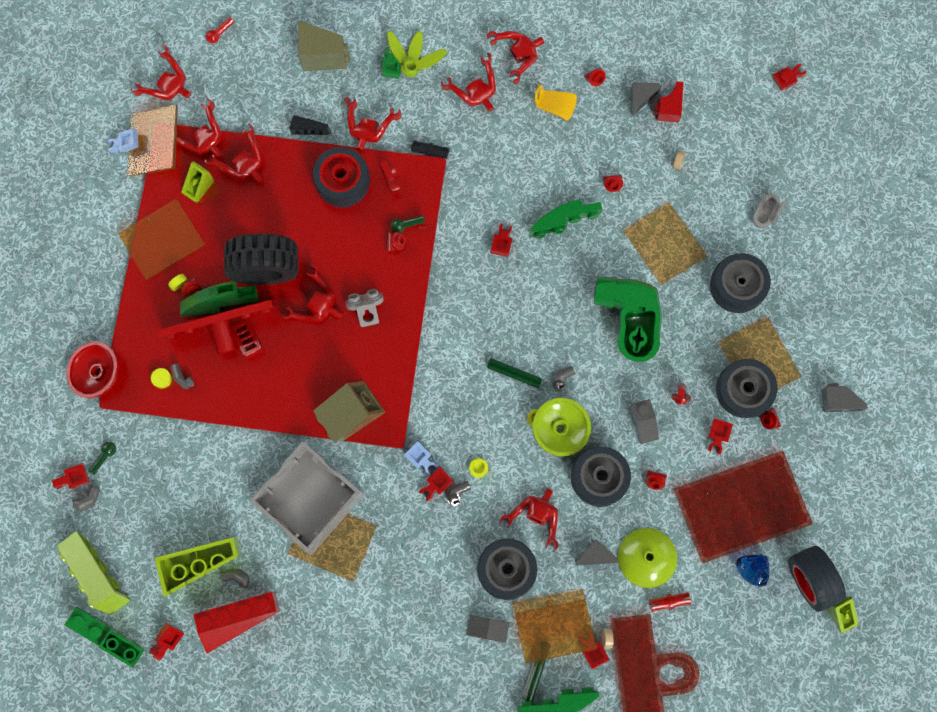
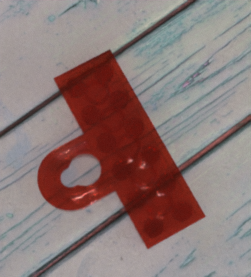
M651 614L610 618L623 712H664L663 696L686 694L696 687L700 672L696 661L691 656L680 652L656 655ZM671 664L675 667H681L684 670V677L669 685L661 681L659 672L664 665Z

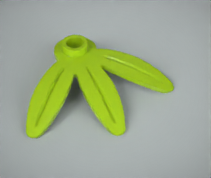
M392 31L387 32L389 48L394 57L402 64L401 72L407 77L417 76L419 70L435 65L447 54L446 49H440L418 60L423 44V34L421 31H418L410 43L407 56Z

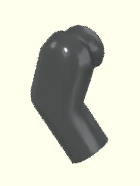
M179 364L171 366L174 380L183 389H189V387L195 385L192 377L185 379Z
M572 366L555 374L553 381L555 390L563 391L566 387V379L575 375Z
M468 481L451 487L448 495V503L451 506H458L462 493L471 490Z
M91 487L87 497L74 500L73 507L78 511L92 508L96 503L100 490Z
M237 568L221 572L223 582L234 579L242 588L250 584L248 574Z

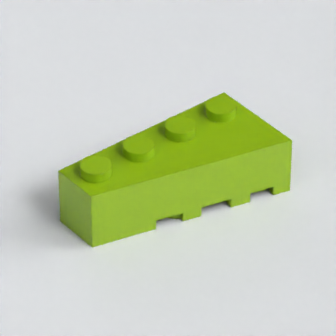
M75 531L57 545L60 551L59 557L69 565V573L78 580L77 586L82 593H86L88 597L87 603L92 609L96 608L112 615L130 601L127 595L119 592L118 589L121 588L119 583L111 575H107L109 572L107 566L100 559L97 561L99 555L83 534Z
M234 536L154 558L163 596L166 597L241 556L238 537Z

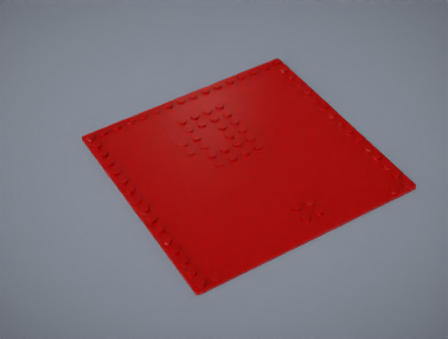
M158 123L155 129L111 344L119 360V373L112 388L101 396L99 407L113 411L330 439L324 426L317 421L314 410L346 383L364 381L385 413L344 441L397 449L404 448L446 160L438 157L366 148L359 152L356 150V147L254 134L263 158V164L257 169L263 180L257 183L251 175L243 180H238L217 167H208L205 159L207 162L213 161L211 151L200 156L166 139L167 136L173 139L174 134L172 131H174L183 140L196 146L193 135L200 129L199 127ZM221 130L222 138L216 147L222 155L216 159L235 170L232 160L244 150H247L252 155L254 153L248 137L244 133ZM336 147L350 148L359 153L365 160L370 174V185L365 197L357 204L345 208L335 207L326 203L317 193L313 182V168L316 160L325 151ZM387 160L388 164H392L396 171L394 178L400 188V192L394 195L382 173L381 161ZM193 161L206 169L214 180L198 202H194L181 193L191 162ZM424 215L425 223L407 227L401 233L405 238L404 248L394 253H389L388 233H394L390 227L391 222L394 219H402L404 221ZM263 233L282 235L296 242L299 259V273L296 278L276 285H256L258 303L275 299L276 306L272 307L273 311L260 314L259 311L253 312L254 316L248 318L264 352L247 360L232 332L236 349L217 354L209 324L198 327V331L184 335L182 331L179 332L180 336L165 340L164 336L158 338L156 330L211 316L206 314L181 317L180 303L186 298L179 290L172 291L168 286V283L180 274H184L188 281L195 278L201 290L222 283L234 282L224 274V245L233 237ZM310 265H314L317 268V274L335 293L336 299L333 308L343 313L340 319L330 314L321 322H305L293 318L284 320L281 318L280 314L285 317L290 315L284 308H290L292 312L313 314L306 306L315 290L324 292L313 278L306 276V272L309 274L315 273L309 267ZM236 283L237 287L254 286V284ZM376 289L383 294L384 298L381 304L376 305L379 323L361 327L357 310H348L345 303L351 294L364 295L367 294V291ZM240 304L230 307L222 306L220 307V313L252 304ZM364 310L363 319L366 321L372 320L374 315L369 310ZM240 316L228 319L230 326L242 321ZM244 325L236 329L237 332H240L241 330L247 328V325ZM248 331L240 335V338L245 337L246 335L250 334V332ZM251 337L250 339L244 341L243 344L252 341L253 338ZM253 344V345L247 347L246 350H249V349L255 347L256 344ZM179 364L185 379L192 377L195 385L189 387V389H183L174 380L171 366ZM163 368L170 372L172 381L168 387L158 388L152 383L151 375L156 369Z

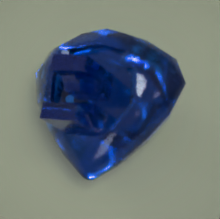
M762 554L744 555L737 558L735 565L739 575L745 582L757 587L767 585L770 573L767 556Z

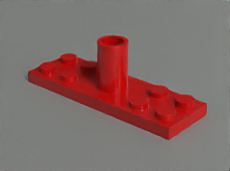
M275 299L156 330L158 338L164 336L165 340L180 336L179 332L183 331L184 335L198 331V327L209 324L217 354L236 349L228 319L240 316L242 320L254 316L253 312L259 311L260 314L273 311L272 307L276 306Z

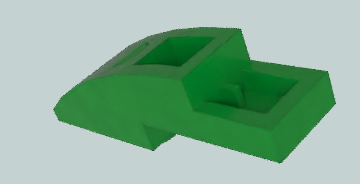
M581 199L563 204L540 218L530 228V237L535 236L536 239H539L552 232L555 235L561 234L567 229L568 221L573 224L586 217L588 219H595L602 212L601 202L582 206Z
M234 281L205 288L187 297L180 303L181 317L212 315L220 313V307L222 306L230 307L233 305L258 303L256 285L237 287Z
M75 607L64 624L132 668H134L145 651L133 640L79 607Z
M594 687L581 688L582 692L575 693L573 689H563L561 694H557L558 702L554 703V699H544L542 704H534V701H522V705L517 706L518 712H578L599 697V691H594Z

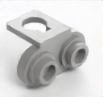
M766 194L753 215L754 225L758 228H766L770 224L773 225L780 216L786 202L783 201L780 205V199L776 195Z
M371 289L364 295L357 293L349 295L345 304L348 310H357L360 326L365 327L379 323L376 305L381 304L384 298L383 294L378 292V290ZM364 310H369L374 315L372 320L366 321L363 319Z

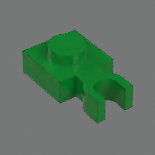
M386 47L384 50L385 57L381 60V76L399 79L401 75L400 62L395 59L393 54L389 53L388 47Z

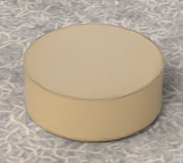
M678 151L673 164L674 169H681L686 152Z
M611 628L602 629V646L604 649H611L613 647V632Z

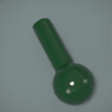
M424 215L404 221L402 219H394L390 227L393 232L402 233L405 228L425 223L426 220Z
M105 442L101 446V454L88 470L90 474L95 475L105 460L115 454L116 445L113 442Z

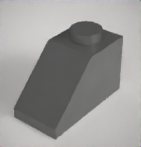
M839 383L827 384V387L821 390L824 413L863 411L868 408L861 398L848 387L839 386Z
M648 399L631 404L629 411L640 445L658 440L657 421L651 400Z

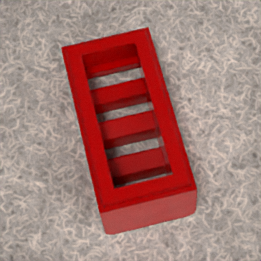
M248 318L230 326L247 360L264 352ZM244 325H247V328L241 330L240 332H237L236 329ZM248 331L250 332V334L246 335L243 338H240V335ZM251 337L253 338L252 341L243 344L244 341L250 339ZM253 344H256L255 347H253V348H251V349H249V350H246L247 347H249V346H251V345H253Z

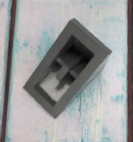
M633 82L631 88V114H636L659 94L662 86L659 83Z
M594 540L576 561V564L618 563V558L598 540Z
M470 615L466 635L506 643L509 622Z

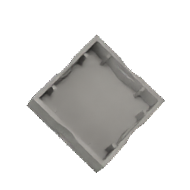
M302 441L284 461L280 470L272 478L268 479L251 498L250 502L282 528L303 550L312 555L364 494Z

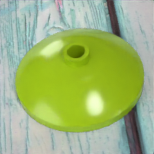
M555 398L547 401L537 410L533 419L532 430L536 442L544 451L554 456H570L580 451L586 445L591 433V422L588 413L579 403L568 398ZM558 425L563 427V432L557 431Z
M641 528L628 534L622 541L618 551V564L628 581L639 587L654 588L666 583L674 574L677 566V552L673 542L663 532L653 528ZM648 553L653 556L652 561L646 559Z

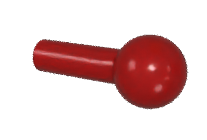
M229 17L215 30L207 31L205 35L206 41L211 44L218 42L220 35L235 21Z

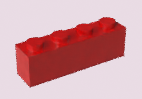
M268 592L195 613L193 616L198 636L208 654L280 612L276 592Z

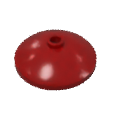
M98 341L88 342L80 346L73 353L67 365L66 378L70 389L76 395L87 399L98 398L107 393L118 377L119 360L117 354L112 347Z

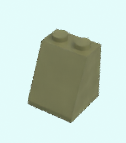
M298 21L299 57L304 71L347 69V63H350V52L348 51V43H344L342 35L303 21Z
M359 381L346 383L317 407L314 413L316 414L317 421L326 429L328 437L336 443L344 441L384 414L385 411L366 383Z

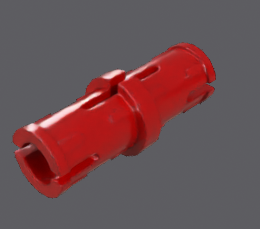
M689 592L672 596L671 594H666V597L649 599V605L658 604L650 607L651 612L668 608L673 610L674 607L691 605V599L682 600L689 598L690 594Z

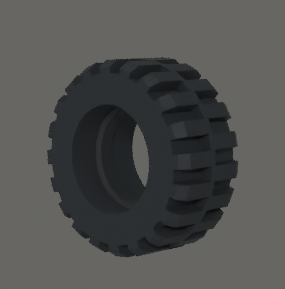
M263 233L237 236L236 238L233 237L224 245V274L236 283L276 285L293 280L299 273L298 246L289 237Z

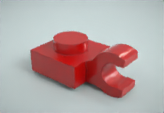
M83 463L63 470L65 476L52 480L53 487L57 489L67 485L69 489H74L90 483Z
M166 623L155 638L158 644H155L149 653L154 655L153 658L160 661L167 649L174 650L183 637L184 632Z

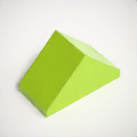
M193 161L191 162L181 193L194 202H198L214 180L206 169Z
M846 596L842 602L827 609L841 634L859 625L851 596Z

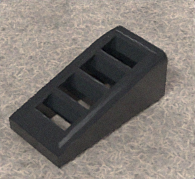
M293 115L289 126L290 132L293 135L330 134L328 124Z

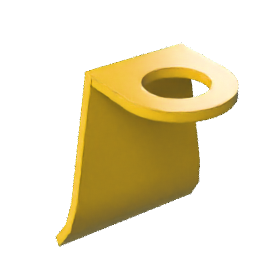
M539 84L535 93L536 107L559 116L566 121L571 118L576 106L577 95L569 92L547 91L543 89V85Z

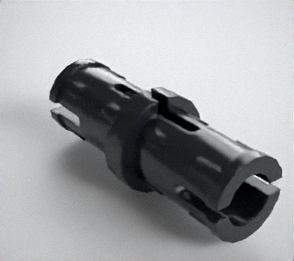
M416 140L413 141L411 152L448 159L450 147L434 145L432 142L429 144L418 142Z

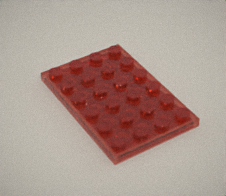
M783 450L673 489L701 564L813 524Z

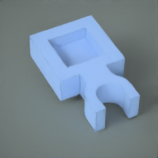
M131 128L118 133L117 139H108V143L114 144L113 147L108 148V151L114 153L120 150L124 153L138 148V131Z
M418 441L404 454L417 469L423 465L425 472L429 476L431 475L428 471L429 465H434L436 469L438 468L434 462L428 460L431 454Z

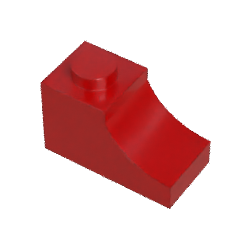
M676 81L674 90L668 96L660 97L659 103H655L654 114L657 115V121L679 123L682 116L684 82Z

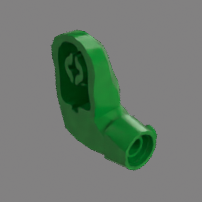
M597 277L593 304L610 309L615 307L620 311V332L617 341L619 351L628 360L634 362H645L655 357L660 348L662 323L658 289L646 282L634 279Z

